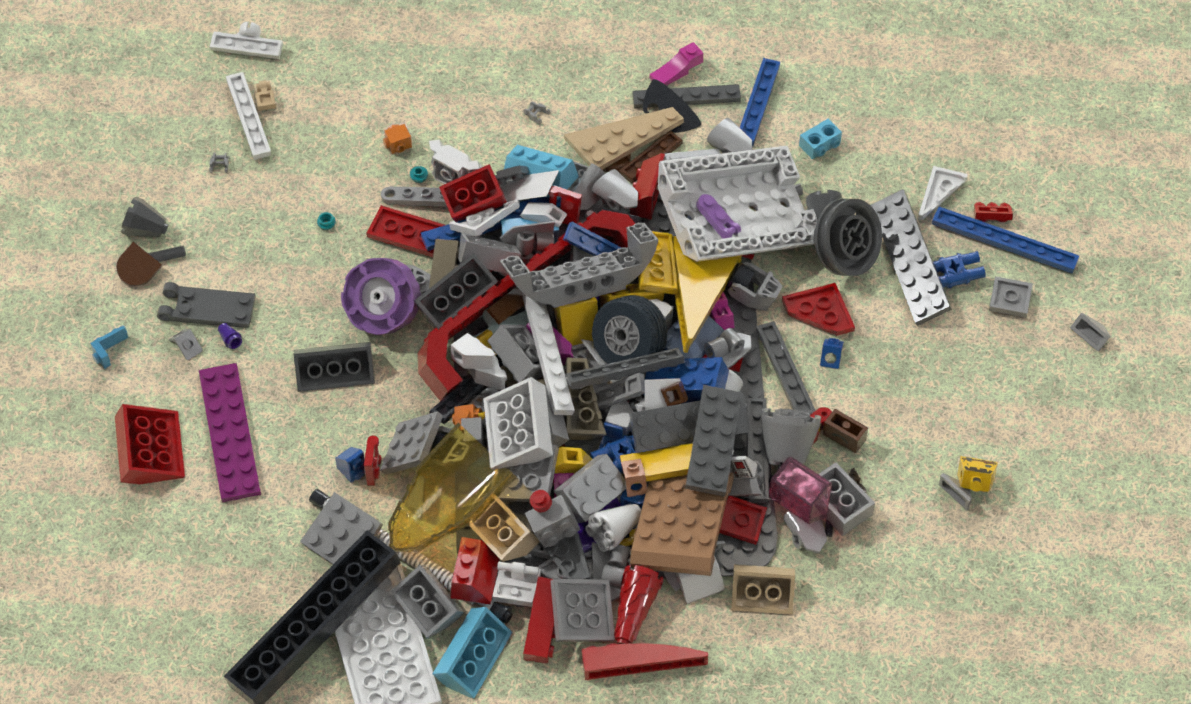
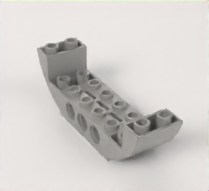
M636 223L633 226L626 227L628 248H619L613 252H604L597 256L584 257L578 261L565 262L563 265L550 266L540 271L530 272L519 256H509L506 259L500 260V263L515 285L526 296L540 303L551 304L553 308L626 289V285L636 279L650 263L656 251L658 238L645 223Z

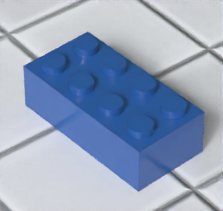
M722 357L686 358L684 363L678 364L676 367H665L658 371L646 372L645 380L680 378L688 396V400L684 403L701 400L703 385L725 389L729 369Z

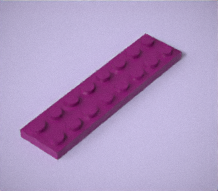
M237 363L199 370L221 501L227 502L261 495Z

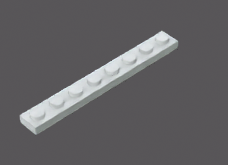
M523 293L522 296L553 414L573 415L574 406L547 306L544 303L532 300Z

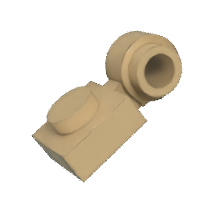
M266 80L256 83L257 93L255 94L258 111L276 108L274 92L271 89L270 81L266 82Z

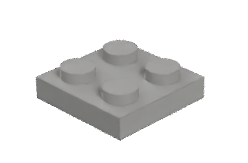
M995 276L989 311L1027 318L1033 283Z

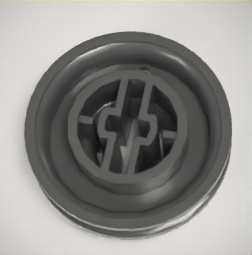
M837 199L823 209L814 230V244L823 266L835 275L858 276L867 272L874 265L881 250L882 228L877 213L867 202L861 199Z

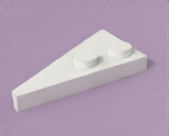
M933 166L918 219L923 220L966 182L968 174Z
M514 200L504 203V208L496 211L490 208L477 214L466 216L467 221L462 223L452 221L449 223L450 230L472 236H480L482 232L493 227L501 219L520 207L519 201Z

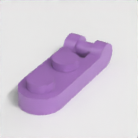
M703 194L699 197L696 207L722 239L732 238V235H737L741 232L740 225L734 223L711 195Z

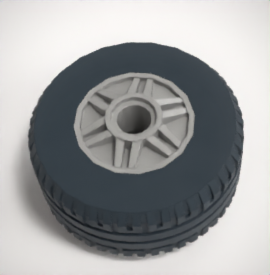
M636 295L620 297L604 304L598 310L592 326L594 346L599 356L607 364L664 351L668 340L667 324L662 312L649 299Z

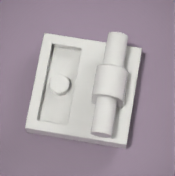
M498 562L497 569L499 572L492 596L493 601L532 607L541 569L539 567L526 566L525 563Z

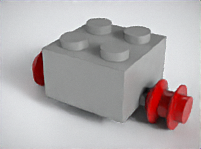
M537 490L532 493L530 504L534 509L525 514L534 534L544 548L554 546L559 540L565 537H572L580 530L572 510L562 495L551 499L545 490Z

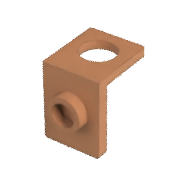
M641 459L621 462L626 481L627 497L646 494V476ZM634 483L642 484L639 490L631 489V485Z

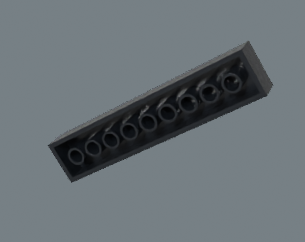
M366 530L224 675L229 687L250 704H265L401 564L397 552Z

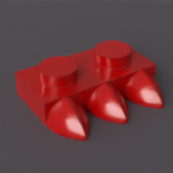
M982 202L974 204V216L979 221L997 220L999 222H1007L1008 220H1013V211L1008 203L1003 202L1000 206L993 202L988 203L987 206Z

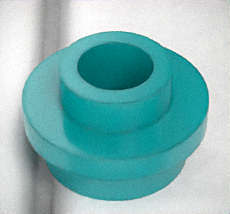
M416 166L410 171V178L416 183H422L428 177L427 169L422 166Z
M329 212L321 213L317 219L318 227L323 230H329L336 224L335 217Z

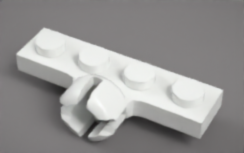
M249 22L242 23L237 34L213 32L210 49L213 51L280 59L283 42L281 40L261 38V30L256 23L251 22L250 28H248Z

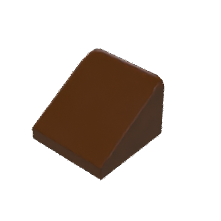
M682 381L661 389L667 406L678 405L688 400Z

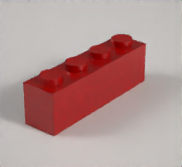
M538 577L523 651V660L548 664L549 658H553L555 646L552 645L553 638L556 639L550 582L553 579Z

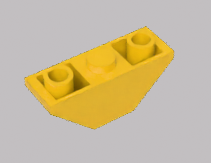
M561 447L558 451L554 473L575 474L589 463L592 458L581 448Z

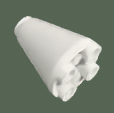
M629 504L596 512L589 517L588 525L585 527L586 532L589 536L593 537L602 552L612 550L638 524L642 510L636 504Z

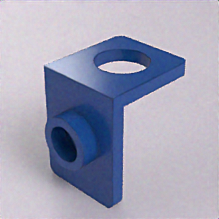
M836 338L824 340L820 366L839 368L843 341ZM828 353L835 354L836 361L834 363H828L825 360V356Z
M605 422L606 436H603L599 449L603 448L608 442H614L623 438V427Z

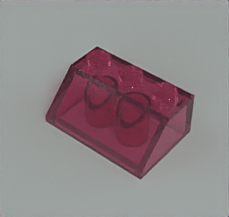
M788 457L771 479L769 498L806 523L811 524L827 517L832 483L793 457Z

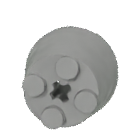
M770 408L762 409L761 420L766 458L769 459L768 463L780 465V462L788 463L789 467L800 468V465L806 462L820 427L821 416L815 415V418L810 417L809 412L780 408L775 409V412H771Z

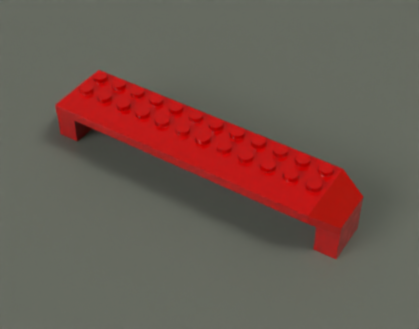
M605 210L597 214L593 212L586 218L585 222L578 223V225L621 248H628L626 227L635 224L628 214ZM565 233L555 244H549L544 249V252L541 254L537 253L530 259V262L526 264L530 272L544 270L571 250L572 244L563 240ZM509 275L504 277L498 286L493 285L489 288L483 297L480 295L474 299L468 308L466 306L463 307L454 318H448L439 329H433L424 339L425 343L417 353L418 374L439 401L453 391L463 380L446 359L448 340L482 316L488 307L495 304L516 287Z

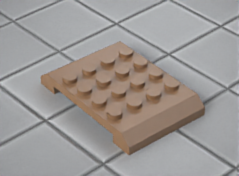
M729 472L725 497L685 489L687 475L649 481L631 549V568L638 565L656 571L711 576L715 561L714 553L728 493H731L734 480L733 472Z

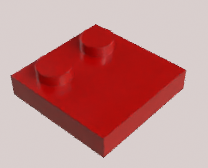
M729 495L719 533L756 545L767 508Z

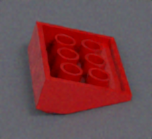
M122 404L115 415L120 482L140 485L184 478L185 470L178 411Z

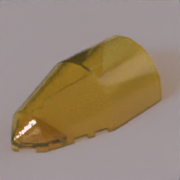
M458 422L416 467L411 483H408L402 500H399L388 522L389 547L396 552H420L474 523L517 477L506 467L491 469L489 451Z

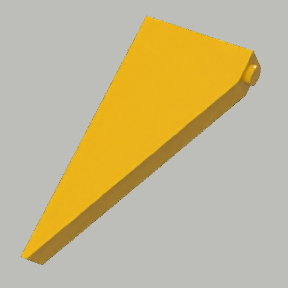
M672 236L678 284L675 300L683 352L688 353L732 277L737 264L741 262L742 255L697 262L683 254L677 237Z

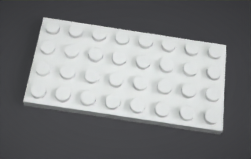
M401 564L335 631L354 704H442L421 630L390 592L405 579Z

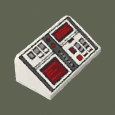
M747 456L732 457L729 472H733L734 479L754 478L757 463Z

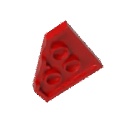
M836 283L782 296V303L790 317L836 336L855 331L854 323Z

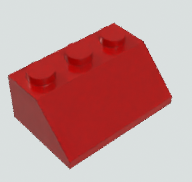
M661 153L643 161L641 168L637 169V183L634 182L633 187L638 191V203L636 208H630L631 215L652 219L659 196V162L665 160V154Z
M490 164L439 187L450 215L455 222L490 208L494 210L507 203Z
M461 538L451 582L450 599L491 605L500 558L482 540Z

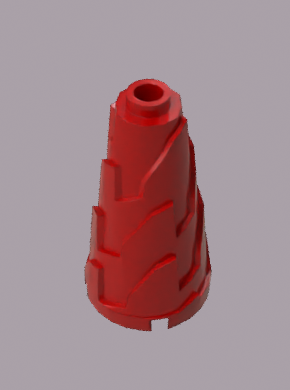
M631 565L625 567L618 618L614 632L617 645L633 644L636 641L642 623L647 617L650 607L655 601L664 581L663 576L658 579V572L635 565L634 570H630Z

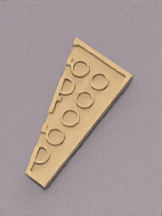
M671 107L564 134V140L589 166L593 163L603 170L684 123V118Z

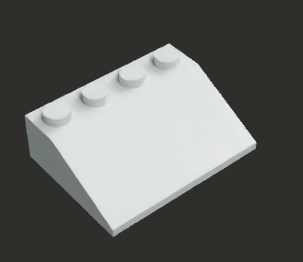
M530 377L483 398L491 469L535 463L553 455L545 385Z

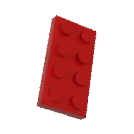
M381 205L366 235L367 238L433 257L434 249L427 251L421 239V233L445 226V224Z

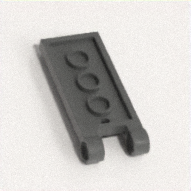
M167 282L164 284L162 294L167 298H178L176 308L173 309L167 305L159 306L157 318L161 321L218 326L226 323L230 327L249 328L256 295L255 293L183 287L173 282Z

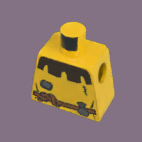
M960 456L957 472L960 486L975 492H989L995 481L998 462Z

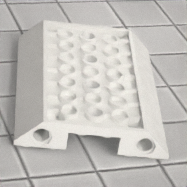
M788 146L659 162L658 190L684 255L698 262L815 245L814 230L818 219L814 209L804 210L794 186L800 175ZM703 194L711 195L734 223L740 225L741 232L737 235H732V238L722 239L696 207L699 197ZM780 201L784 202L787 207L781 205ZM749 206L754 207L755 210H756V212H754L753 210H751V209L749 208ZM685 214H688L692 220L686 218Z

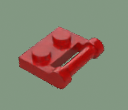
M551 186L548 192L550 195L549 203L556 206L557 196L562 197L560 209L567 214L562 223L569 225L570 222L578 224L582 194L558 186Z
M375 435L368 437L364 469L367 486H375L376 479L380 478V467L378 465L381 464L382 457L378 450L379 438Z

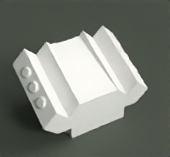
M440 140L429 141L430 149L434 152L431 160L433 165L432 175L438 182L446 184L482 168L478 160L472 161L467 154L450 145L444 146Z

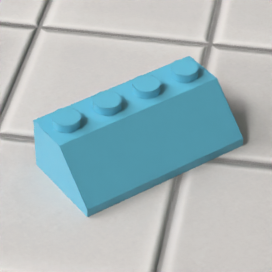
M516 145L506 156L504 169L519 165L527 166L529 174L559 170L552 186L568 189L579 177L573 160L521 145Z
M487 607L471 608L432 674L446 687L470 698H475L513 632Z

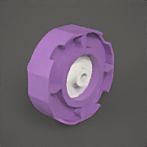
M391 258L367 259L352 268L345 277L344 290L341 292L342 306L350 322L359 330L375 335L391 334L407 326L415 318L419 310L415 300L421 296L420 286L411 269L402 262Z

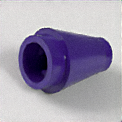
M226 323L219 325L218 332L225 346L230 349L238 348L242 344L241 334Z

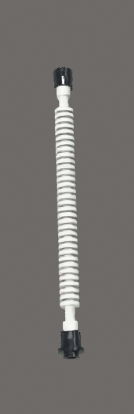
M315 489L309 497V502L322 509L331 497L323 491ZM383 529L379 530L376 537L396 551L399 559L405 563L407 562V564L415 569L419 565L428 567L439 582L451 591L453 573L439 566V564ZM491 601V605L478 603L483 607H487L502 623L507 624L513 616L510 606H504L494 601Z

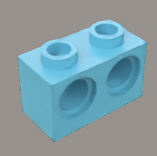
M826 119L802 133L799 139V146L813 160L816 157L823 156L831 148L838 147L841 143L842 132L829 119Z

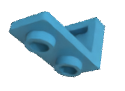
M124 325L113 329L110 333L90 343L93 359L97 364L101 363L104 369L111 365L105 350L128 338Z

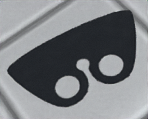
M656 79L651 81L643 101V112L645 114L649 113L647 107L652 103L657 104L659 110L673 107L684 118V123L670 131L680 133L701 126V122L695 112L673 90Z

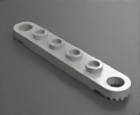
M390 186L381 191L382 201L387 205L447 207L440 188ZM389 193L394 194L393 197H386Z

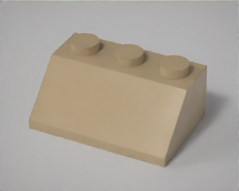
M498 496L468 524L503 562L526 556L540 542L536 535Z
M734 564L731 610L792 615L795 569Z

